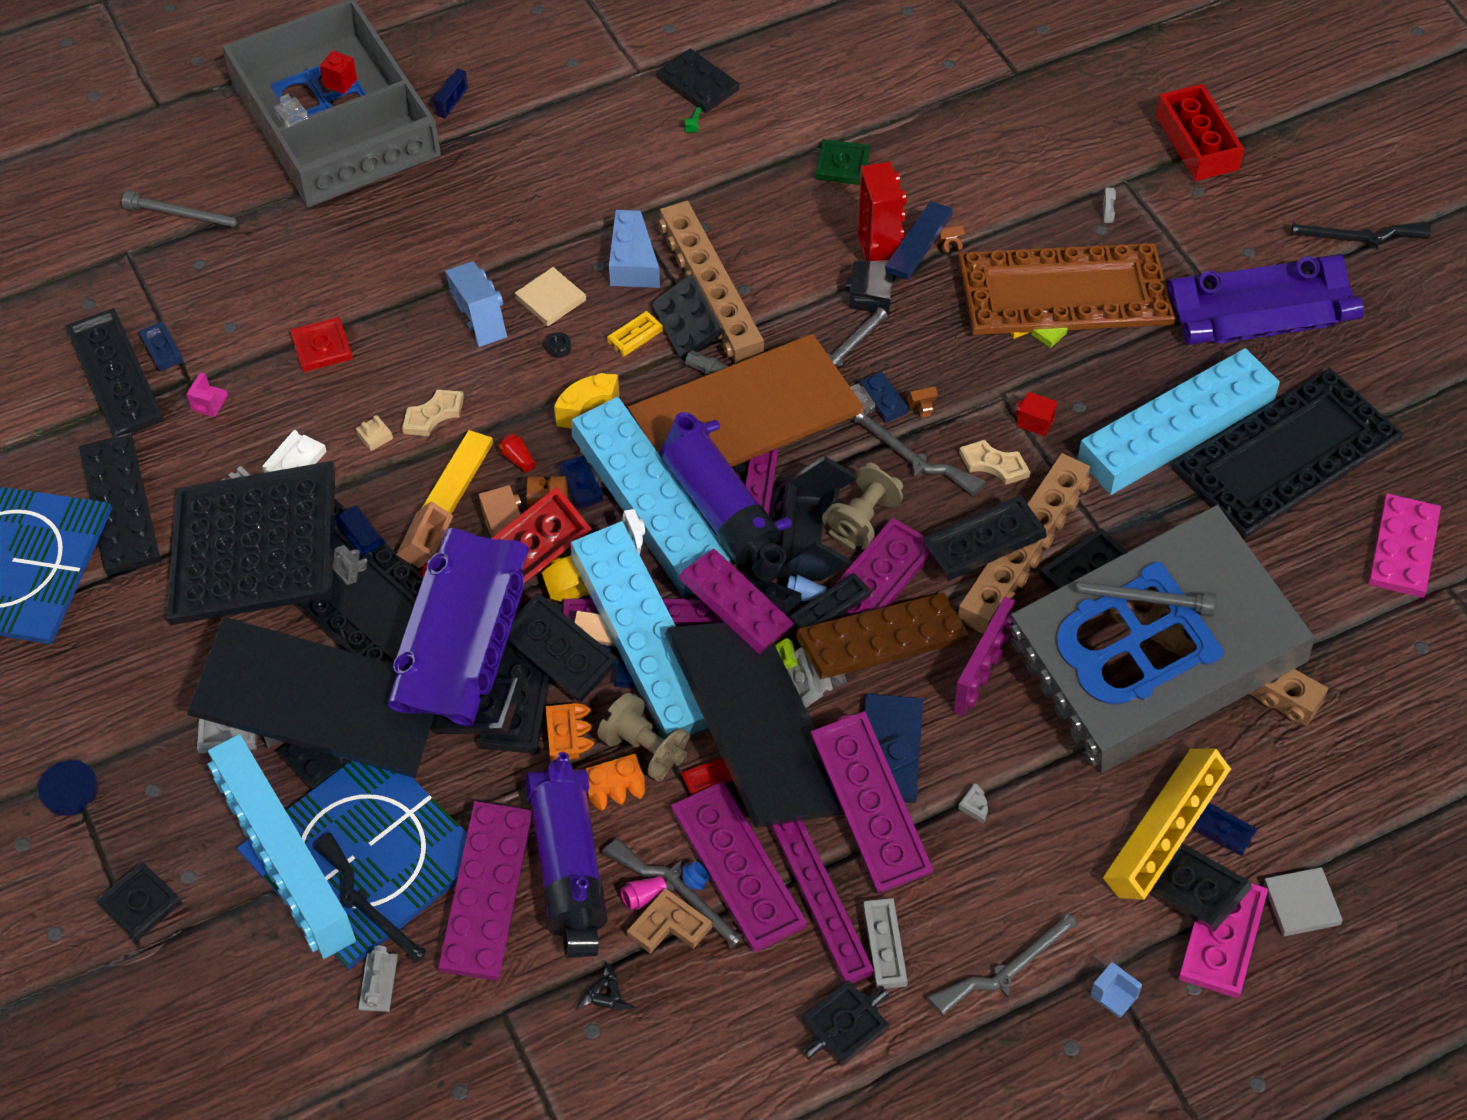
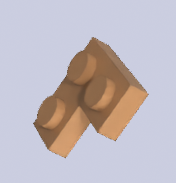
M665 888L627 930V937L650 954L669 932L694 949L712 928V921Z

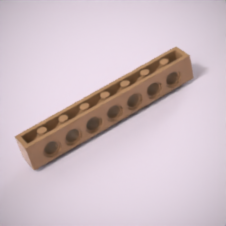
M688 200L661 208V219L658 220L659 230L661 234H666L670 251H675L677 264L680 269L684 268L685 277L692 273L698 279L725 332L718 336L717 339L722 340L726 357H731L733 363L737 364L764 353V340Z
M1061 453L1028 503L1031 510L1046 529L1047 537L986 565L959 606L958 616L964 625L984 634L1004 596L1015 600V592L1019 587L1023 588L1029 578L1028 572L1030 569H1036L1042 558L1041 552L1044 548L1047 550L1050 548L1055 537V531L1063 528L1067 519L1066 514L1068 511H1074L1079 501L1078 496L1081 492L1085 493L1088 490L1092 480L1089 478L1091 466Z
M1128 599L1126 601L1142 625H1149L1171 612V609L1166 604ZM1110 608L1109 615L1118 623L1127 625L1118 611ZM1174 624L1150 637V639L1161 644L1166 650L1175 652L1182 657L1189 655L1197 649L1193 640L1188 639L1191 637L1181 624ZM1293 669L1249 694L1262 701L1267 707L1274 708L1287 715L1290 720L1299 722L1307 727L1323 704L1328 687Z

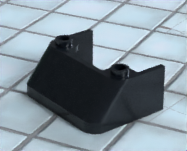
M823 456L781 483L772 494L769 517L773 522L785 517L790 518L792 522L791 527L780 531L781 536L776 543L786 553V561L776 578L788 579L789 575L796 577L798 574L811 581H822L850 564L849 558L821 543L822 517L830 505L839 503V490L855 481L857 474L826 456Z

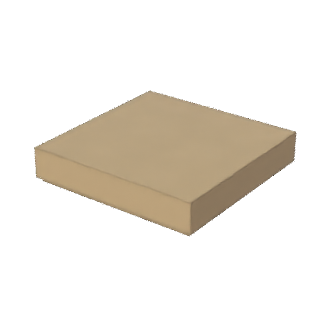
M552 267L516 291L515 299L548 327L586 301V294Z

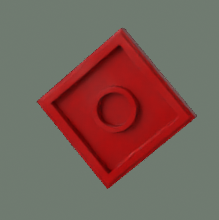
M340 317L290 330L303 373L353 359Z

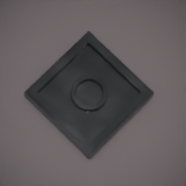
M141 862L99 897L96 903L136 943L181 905L182 901L144 862Z

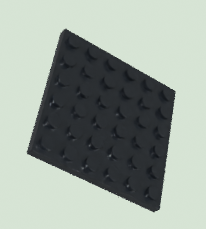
M328 461L177 488L167 621L169 624L176 625L332 598L335 465L333 462Z

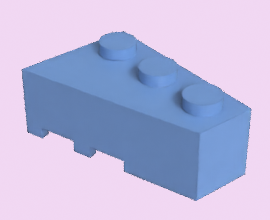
M616 210L609 260L610 286L660 288L659 266L641 211Z
M472 261L445 270L450 292L461 313H466L470 319L467 325L470 330L474 329L478 346L481 347L507 338L500 308L503 305L501 294L499 291H495L492 281L490 279L487 280L483 268L479 269L475 262Z

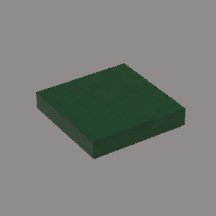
M823 139L815 180L860 185L861 166L868 164L870 145Z

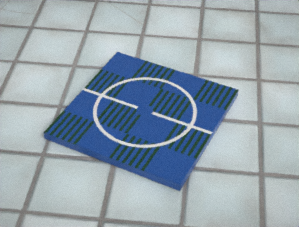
M0 487L1 637L53 644L112 510L110 503Z
M350 761L286 810L339 902L343 896L342 874L314 850L315 845L328 833H332L354 870V890L357 892L360 890L366 891L368 894L367 901L399 930L457 884L467 832L412 777ZM249 838L237 848L239 854L281 898L276 883L272 882L264 868L265 865L262 859H258ZM355 906L350 909L343 907L348 916L356 942L333 954L348 971L363 960L367 953H371L375 946L381 945L390 938Z

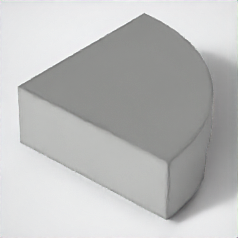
M1114 188L1105 189L1103 200L1104 223H1113L1115 211L1113 205L1114 200H1116Z
M974 783L959 803L958 809L982 824L987 817L988 803L983 790Z

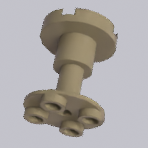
M871 462L867 463L865 467L859 468L856 472V482L864 493L860 499L854 498L848 505L841 503L832 504L822 517L824 526L828 523L831 528L828 533L837 542L851 549H855L856 546H862L861 550L866 549L874 539V530L869 521L874 516L873 507L876 503L891 508L897 507L903 499L901 492L903 483L898 478L889 476Z
M626 693L618 698L608 711L612 715L608 721L602 719L598 729V738L610 747L618 745L623 740L634 747L644 746L654 754L649 764L648 775L661 782L674 764L679 766L685 760L687 751L684 748L690 738V734L684 729H678L665 740L652 731V724L642 717L644 701L634 693L633 695Z

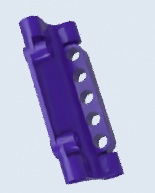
M1341 254L1316 258L1306 256L1298 262L1224 273L1206 271L1201 275L1168 279L1167 282L1169 298L1177 311L1187 345L1211 341L1227 343L1325 328L1335 325L1337 322L1362 319L1364 315V306L1359 296L1355 297L1351 291L1345 261ZM1301 266L1308 269L1309 275L1303 274ZM1203 280L1211 283L1212 290L1204 287Z
M455 528L445 530L438 553L432 556L427 564L397 658L393 664L394 671L397 674L387 701L389 708L401 713L437 714L462 726L474 725L481 703L479 696L488 694L492 689L524 589L522 571L529 552L527 545L516 540L480 537Z

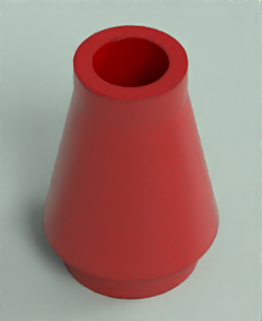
M511 434L500 443L501 454L521 468L524 473L531 471L536 466L537 462L533 459L522 437Z

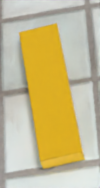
M468 430L423 507L432 501L452 514L492 447L493 438Z

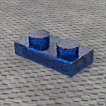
M457 68L454 74L448 77L446 84L440 92L436 93L434 105L438 117L445 119L467 91L466 71Z
M584 455L559 463L560 471L563 476L567 477V486L578 509L603 501V494Z
M1210 802L1192 827L1193 830L1240 856H1243L1257 832V828Z

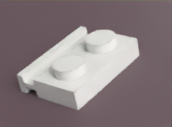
M294 430L263 464V471L266 473L316 464L327 452L325 445L306 435L301 436Z

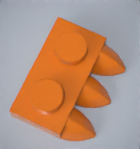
M578 703L546 706L551 762L557 759V755L560 752H566L569 755V760L579 759V754L588 751L594 745L593 741L580 737L592 729L591 724L579 720L591 711L589 707Z
M636 754L586 768L589 781L588 798L591 804L601 811H604L607 805V794H609L614 802L623 805L625 802L626 789L636 798L642 799L644 796L645 780Z

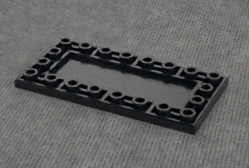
M1329 367L1173 463L1171 470L1210 508L1218 505L1242 539L1245 540L1400 441L1403 433Z
M335 499L332 598L293 605L342 650L394 664L423 577Z
M223 617L187 715L415 778L435 714L401 713L387 706L397 674L394 671L393 664Z
M725 622L669 627L665 632L667 640L755 828L843 815L844 813L811 737V731L816 730L775 644L773 643L762 653L758 654Z

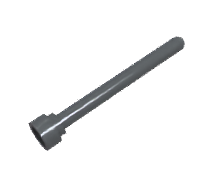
M126 190L122 197L123 209L131 211L146 208L234 227L237 224V220L234 217L146 199L139 195L138 192Z
M1078 582L1075 585V590L1078 593L1196 608L1197 612H1201V615L1213 616L1216 593L1204 592V595L1198 594V597L1087 582Z

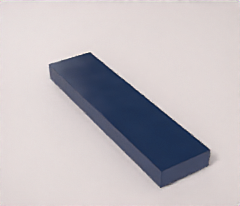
M930 201L885 265V272L908 280L953 215V208Z

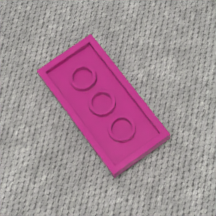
M1386 494L1368 585L1424 598L1427 591L1441 506Z
M1251 883L1252 889L1215 932L1194 921L1178 980L1239 999L1268 888Z

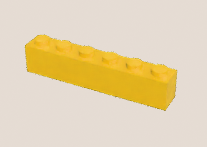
M1216 748L1190 749L1104 875L1103 879L1118 898L1145 900L1230 772L1231 768Z

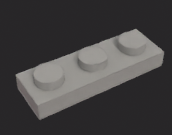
M894 898L864 901L863 909L876 990L880 986H883L884 989L907 987L908 981Z

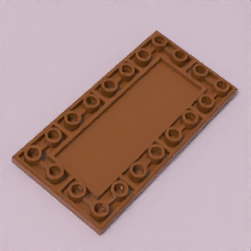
M1155 243L961 252L958 254V263L973 335L1022 333L1052 328L1081 330L1174 325L1175 316Z
M810 334L628 406V411L659 455L677 414L681 412L690 413L703 424L717 420L720 428L711 432L709 437L730 466L733 467L862 414L864 406L814 334Z

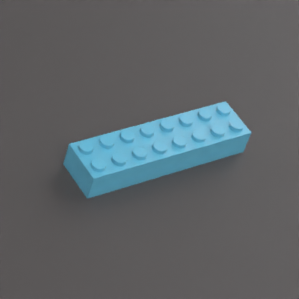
M1245 348L1082 439L1077 460L1091 466L1089 473L1112 495L1274 402L1280 381Z
M619 397L572 419V437L622 510L635 509L638 518L643 520L645 526V534L642 535L644 542L683 599L694 594V592L678 578L682 570L713 548L732 564V558Z
M621 521L572 541L571 558L661 738L665 740L678 729H684L692 735L708 728L665 635L669 627L676 626L623 522Z
M238 734L209 749L208 753L212 761L207 763L214 776L213 779L221 794L224 793L232 814L237 816L243 833L246 837L250 838L251 845L258 859H262L269 878L272 882L276 883L284 904L288 905L291 909V915L298 928H302L306 935L304 937L312 952L318 950L324 960L356 942L345 910L242 736Z

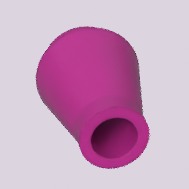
M659 875L654 878L626 882L625 886L620 889V894L628 910H639L658 897L665 888L667 889L663 877Z

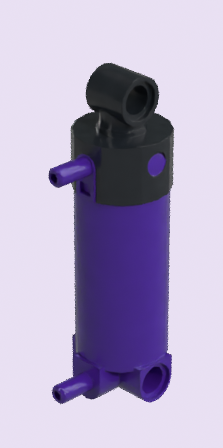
M681 412L677 414L661 447V458L713 528L719 541L737 565H746L753 562L752 572L758 579L767 582L773 581L786 561L784 549L776 543L780 539V531L791 527L792 522L790 518L785 517L773 522L764 508L758 504L709 437L711 432L720 428L717 420L703 424L690 413Z
M560 752L557 755V759L550 763L548 771L527 772L528 804H532L544 885L543 896L548 930L554 935L563 937L565 958L593 957L598 955L599 950L597 930L602 928L608 919L603 886L599 877L587 801L589 781L586 769L573 770L568 762L569 755L566 752Z

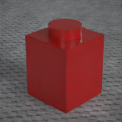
M332 50L320 64L322 80L326 88L345 94L357 80L353 57Z
M1028 392L1024 401L1019 400L1014 413V415L1018 416L1016 427L1046 437L1055 419L1058 402Z

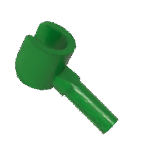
M700 107L696 108L692 118H685V133L698 132V120L702 111Z

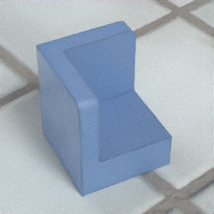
M1111 962L1094 982L1090 997L1121 1018L1138 998L1142 984Z

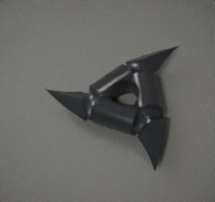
M605 961L604 977H601L589 988V991H585L575 1010L590 1002L605 1008L611 1007L612 1010L633 1009L636 1007L621 1000L619 984L616 981L618 978ZM604 989L611 991L609 996H602L600 992Z

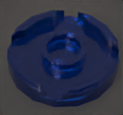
M74 760L59 762L50 767L42 775L38 784V795L42 804L55 815L63 816L77 814L84 810V807L89 802L91 804L94 801L98 791L97 777L90 766L81 761Z

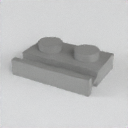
M801 647L794 652L798 665L787 669L807 708L824 696L823 693L826 690L831 691L833 687L830 677L820 680Z

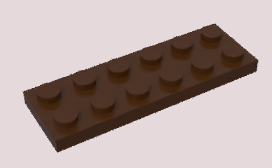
M945 593L800 628L796 634L820 680L967 642L970 636Z

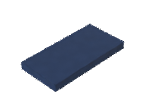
M866 694L865 712L879 745L905 734L917 757L916 764L892 773L904 802L916 803L923 698Z

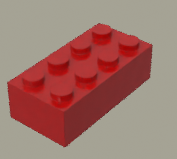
M1204 84L1159 94L1155 116L1195 181L1240 170L1244 148Z
M891 161L861 166L857 236L866 261H889L901 244L900 241L904 239L902 222H905V212L903 205H906L907 199L905 190L899 187V173L893 170Z
M557 486L491 539L516 540L528 546L529 552L522 571L524 584H526L555 559L570 549L572 541L586 536L592 528Z

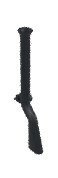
M1430 221L1391 225L1379 233H1372L1370 229L1353 231L1298 225L1293 222L1291 236L1297 234L1366 242L1368 248L1378 249V243L1384 242L1393 235L1429 239Z
M328 833L315 845L314 850L342 874L343 896L340 901L342 907L350 909L355 906L408 953L413 963L420 961L425 955L426 949L418 947L367 901L368 894L366 891L360 890L357 892L354 890V870L332 833Z

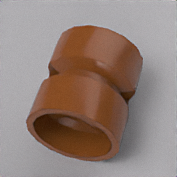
M528 476V509L557 486L567 498V477L551 476L549 480H546L544 476Z

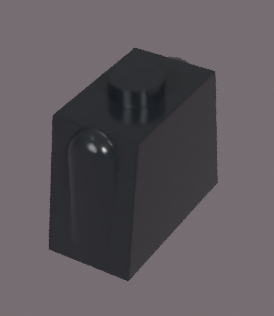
M888 261L853 262L852 277H847L846 292H850L849 308L875 313L876 308L880 307L889 315L893 275L885 272V265Z

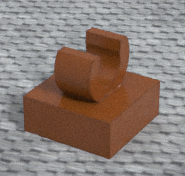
M963 225L944 228L936 238V244L943 243L942 251L944 254L950 252L949 243L955 244L957 252L962 249L963 244L960 239L965 235Z
M936 386L911 391L907 398L909 410L918 408L920 418L930 417L931 412H933L932 405L938 397Z

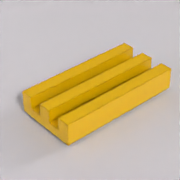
M645 311L607 336V340L610 345L614 344V348L617 351L620 350L621 355L625 357L661 333L663 325L649 312Z

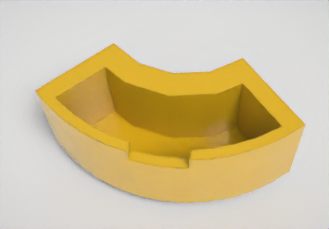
M600 373L583 378L570 385L559 396L554 406L556 426L572 429V419L619 397L618 375Z
M571 555L555 559L542 572L551 599L564 602V599H579L589 595Z

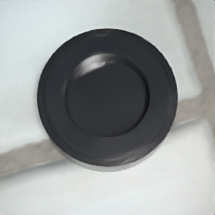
M561 332L550 334L545 341L546 351L555 358L568 355L571 351L570 337Z

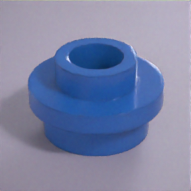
M699 862L686 863L682 867V879L689 888H695L696 890L705 888L706 882L709 881V875Z

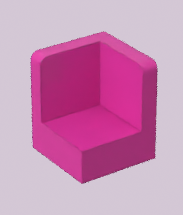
M202 372L199 373L186 394L192 411L212 417L217 415L228 397L226 390L209 386L207 376Z

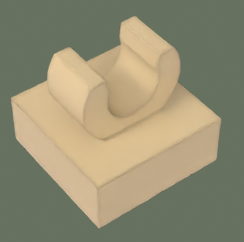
M377 415L372 420L366 423L363 422L361 426L356 428L358 437L370 451L393 439L392 432Z

